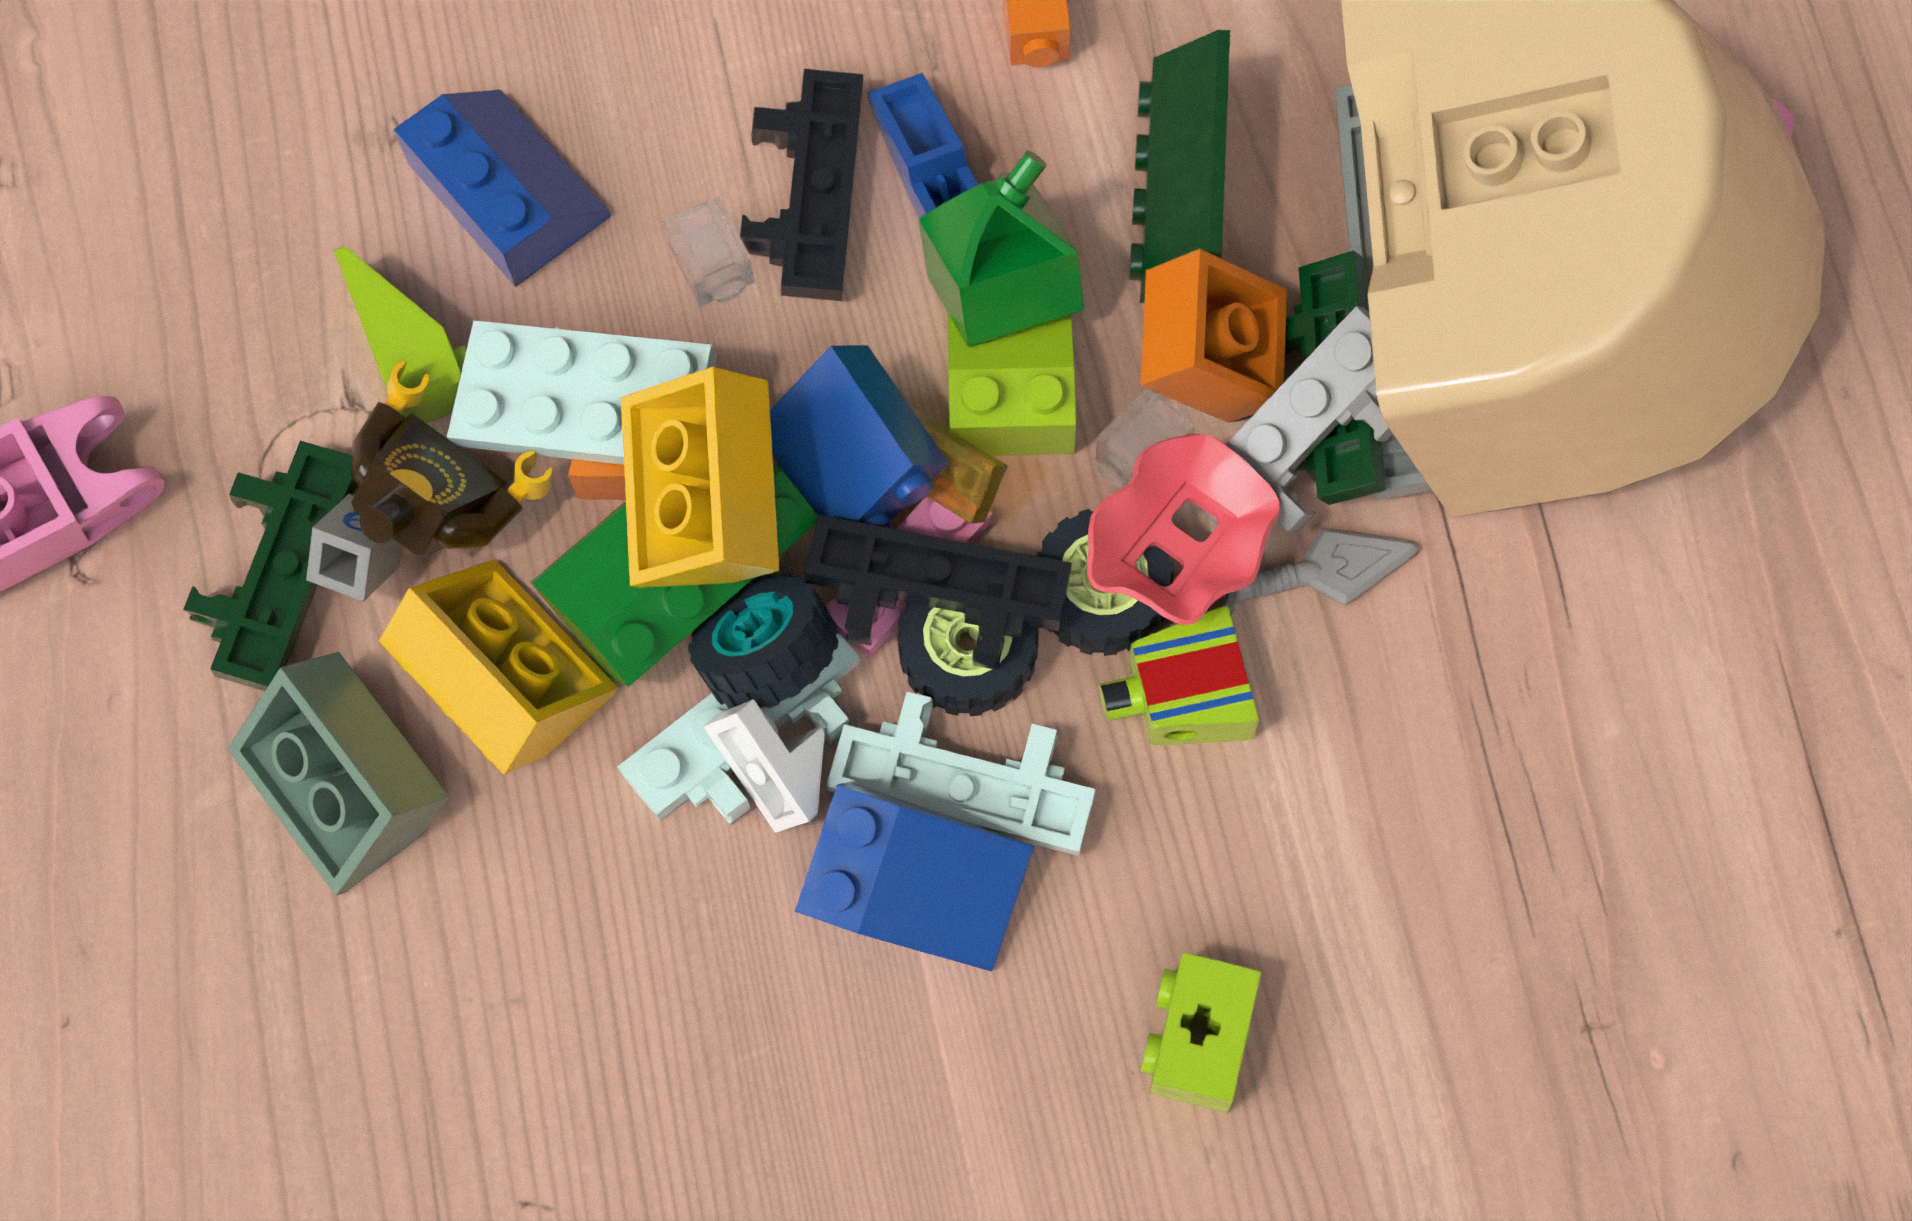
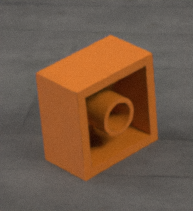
M1197 249L1146 270L1140 386L1228 423L1255 414L1284 383L1287 289L1202 249Z

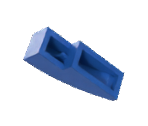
M923 73L867 92L869 103L882 136L919 219L948 200L978 186L967 165L964 146Z

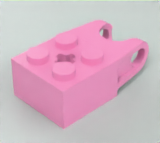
M96 396L84 399L22 422L17 417L0 426V507H5L0 512V592L91 546L145 509L163 491L165 480L161 473L152 466L124 469L107 474L98 473L88 468V461L92 451L97 445L106 440L125 418L123 407L115 397Z

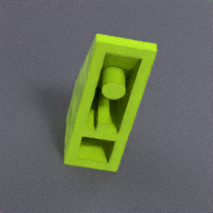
M346 246L335 249V256L386 390L392 369L400 361H407L405 370L398 380L406 388L418 387L426 373L429 375V382L422 401L414 407L404 408L401 414L406 418L413 413L425 423L452 414L467 351L465 345L453 349L444 327Z

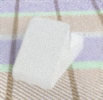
M754 699L719 713L703 726L775 833L807 823L818 815L824 746V729L822 726L796 735L783 743L778 736V729L774 721L765 712L761 711Z

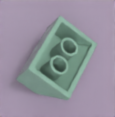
M339 651L280 667L228 747L230 754L336 896L347 892L421 837L449 798V795Z

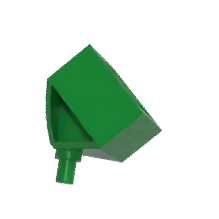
M1029 150L1024 153L1010 173L1002 172L996 181H988L971 188L918 219L928 279L967 347L1084 310L1078 251L1034 185V182L1047 165L1043 159Z

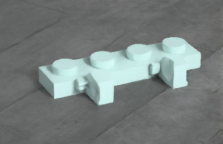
M840 633L836 634L839 643L838 648L832 654L833 660L828 667L821 671L820 677L812 685H807L801 690L800 694L792 699L789 697L781 701L779 705L771 708H760L761 711L765 712L774 721L777 729L788 720L794 724L805 715L815 728L823 727L824 738L830 745L840 738L843 725H847L849 719L833 700L842 693V689L836 682L860 664L859 655ZM712 693L617 766L623 778L659 821L688 799L697 807L708 798L729 825L750 810L747 798L728 776L733 772L732 768L703 727L719 713L728 710L726 704L721 705Z
M906 692L898 724L883 721L879 733L843 725L826 785L828 791L835 792L837 784L852 782L1026 843L1079 856L1096 789L1062 781L1065 768L1051 765L1057 740V730L1032 724L1022 762L1006 759L1005 765H1000L938 749V741L925 738L933 709V699L927 696Z

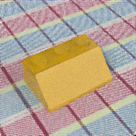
M710 367L621 397L630 586L646 588L726 584L779 571L768 380L717 367Z
M495 559L409 587L379 639L381 645L396 659L402 669L411 675L440 706L441 710L457 724L503 775L546 757L612 699L619 689Z

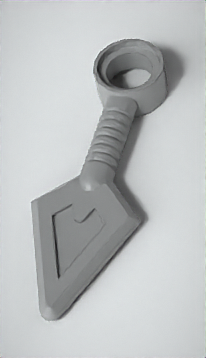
M1321 528L1302 561L1296 562L1293 565L1287 564L1286 567L1283 565L1278 568H1271V570L1266 569L1263 572L1258 571L1254 582L1249 586L1226 594L1227 602L1224 606H1228L1232 616L1237 602L1304 586H1310L1346 606L1412 558L1418 551V545L1411 540Z

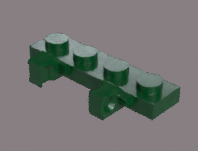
M1354 250L1298 267L1301 303L1294 306V315L1286 317L1285 356L1289 351L1301 349L1302 356L1307 359L1356 306L1364 307L1369 312L1365 258ZM1354 418L1347 425L1339 423L1295 469V472L1307 469L1308 474L1316 476L1317 498L1328 505L1386 491L1382 442L1374 439V429L1369 424Z
M300 440L288 472H276L272 482L240 472L237 473L229 493L231 501L237 508L249 505L260 509L263 515L261 524L265 528L243 587L236 586L232 597L221 594L212 598L201 595L196 587L192 586L183 608L190 615L189 619L191 621L214 628L211 638L220 643L210 668L215 677L265 691L280 667L287 666L318 586L306 580L312 527L348 494L353 495L356 482L351 477V455Z

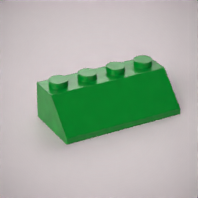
M773 462L778 555L780 556L817 523L818 515L783 470ZM625 501L530 583L610 679L629 687L753 578L726 584L631 587Z

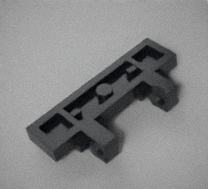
M804 69L800 102H787L786 110L754 108L751 131L752 144L756 146L763 141L775 143L779 150L787 148V157L794 158L789 209H780L779 218L769 217L764 222L750 221L746 215H742L739 238L740 252L769 257V264L783 266L781 296L842 301L864 74Z
M818 515L804 574L806 581L810 584L838 589L837 603L849 605L845 622V630H847L846 641L871 646L872 625L878 621L879 608L895 609L897 600L965 613V623L979 626L977 645L973 648L972 665L998 670L1005 636L1021 639L1023 625L1059 631L1072 563Z

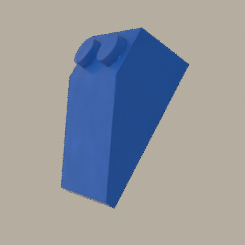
M852 782L837 784L795 912L860 935L992 972L1035 845Z

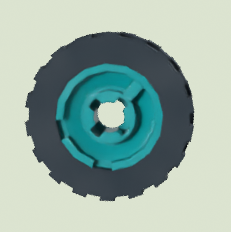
M780 574L775 577L768 575L760 577L757 581L747 583L693 630L691 634L693 639L692 643H689L688 652L692 656L690 658L692 664L721 705L726 704L728 709L754 699L759 708H771L779 705L781 701L789 697L792 699L800 694L803 688L809 684L812 685L820 677L819 674L825 667L829 666L833 660L832 654L838 648L839 640L836 634L839 631L812 584H808L805 578L800 576L794 578L790 574Z

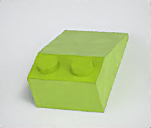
M948 314L951 457L1075 454L1076 397L1071 314L971 347H967ZM962 440H965V441L969 442L970 444H972L973 446H975L978 451H976V449H974L971 445H969L968 443H966V442H964V441H962Z

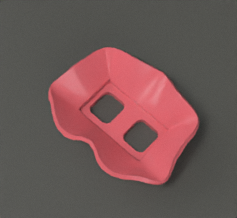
M1187 434L1159 441L1148 446L1137 456L1130 482L1101 501L1091 515L1088 528L1089 551L1087 557V576L1089 582L1099 591L1121 593L1130 596L1177 624H1194L1201 619L1210 605L1227 593L1246 588L1254 582L1260 568L1265 543L1273 525L1281 514L1279 499L1270 484L1243 457L1215 437L1205 434ZM1185 502L1196 504L1217 520L1218 526L1207 540L1202 542L1196 541L1173 524L1172 517ZM1151 546L1159 547L1182 565L1181 573L1171 585L1166 587L1160 586L1137 569L1136 562L1147 548Z

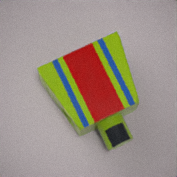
M1228 606L1206 612L1194 624H1176L1135 641L1131 644L1129 655L1132 677L1098 684L1101 705L1106 721L1142 714L1148 740L1153 745L1254 739L1259 722Z

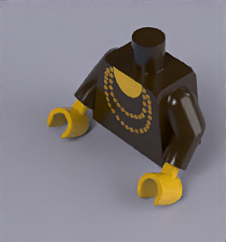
M400 361L393 367L387 384L388 399L385 404L381 402L376 404L352 444L351 477L359 485V488L351 503L354 511L361 515L359 520L360 527L363 533L375 543L383 544L393 538L413 554L422 557L429 556L443 548H482L488 545L523 510L520 503L524 499L537 500L549 493L552 484L553 467L547 469L544 475L539 478L526 476L525 474L529 473L536 464L537 456L535 451H526L516 460L514 483L505 490L508 482L413 413L406 418L401 414L404 408L414 407L422 401L429 382L428 373L424 375L418 387L406 388L398 380L405 370L407 361Z

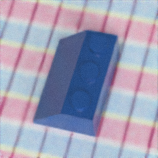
M502 90L442 94L393 129L408 165L515 287L611 217L609 210Z

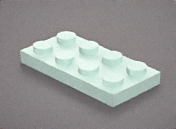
M473 321L447 438L459 447L522 454L526 451H535L540 456L624 465L621 397L710 367H715L718 353L712 344Z

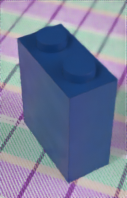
M868 345L830 346L770 409L772 455L817 515L893 529L894 523L892 519L905 506H910L928 495L934 487L932 479L949 464Z

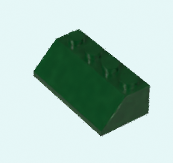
M1216 30L1154 57L1151 81H1139L1137 117L1149 118L1148 135L1137 134L1135 171H1146L1145 189L1134 188L1132 225H1143V244L1131 243L1129 280H1141L1140 303L1145 301L1146 270L1197 249H1202L1221 258L1230 30Z

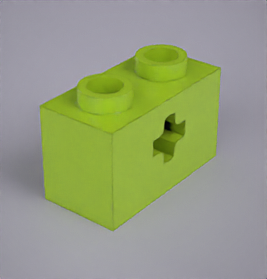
M1185 952L1181 954L1177 971L1164 968L1155 1006L1156 1008L1168 1010L1163 1034L1158 1035L1149 1032L1140 1070L1142 1073L1153 1075L1149 1094L1228 1113L1234 1098L1261 971ZM1194 1017L1206 1019V1032L1213 1034L1206 1036L1202 1046L1189 1043L1191 1033L1185 1027L1191 1026Z

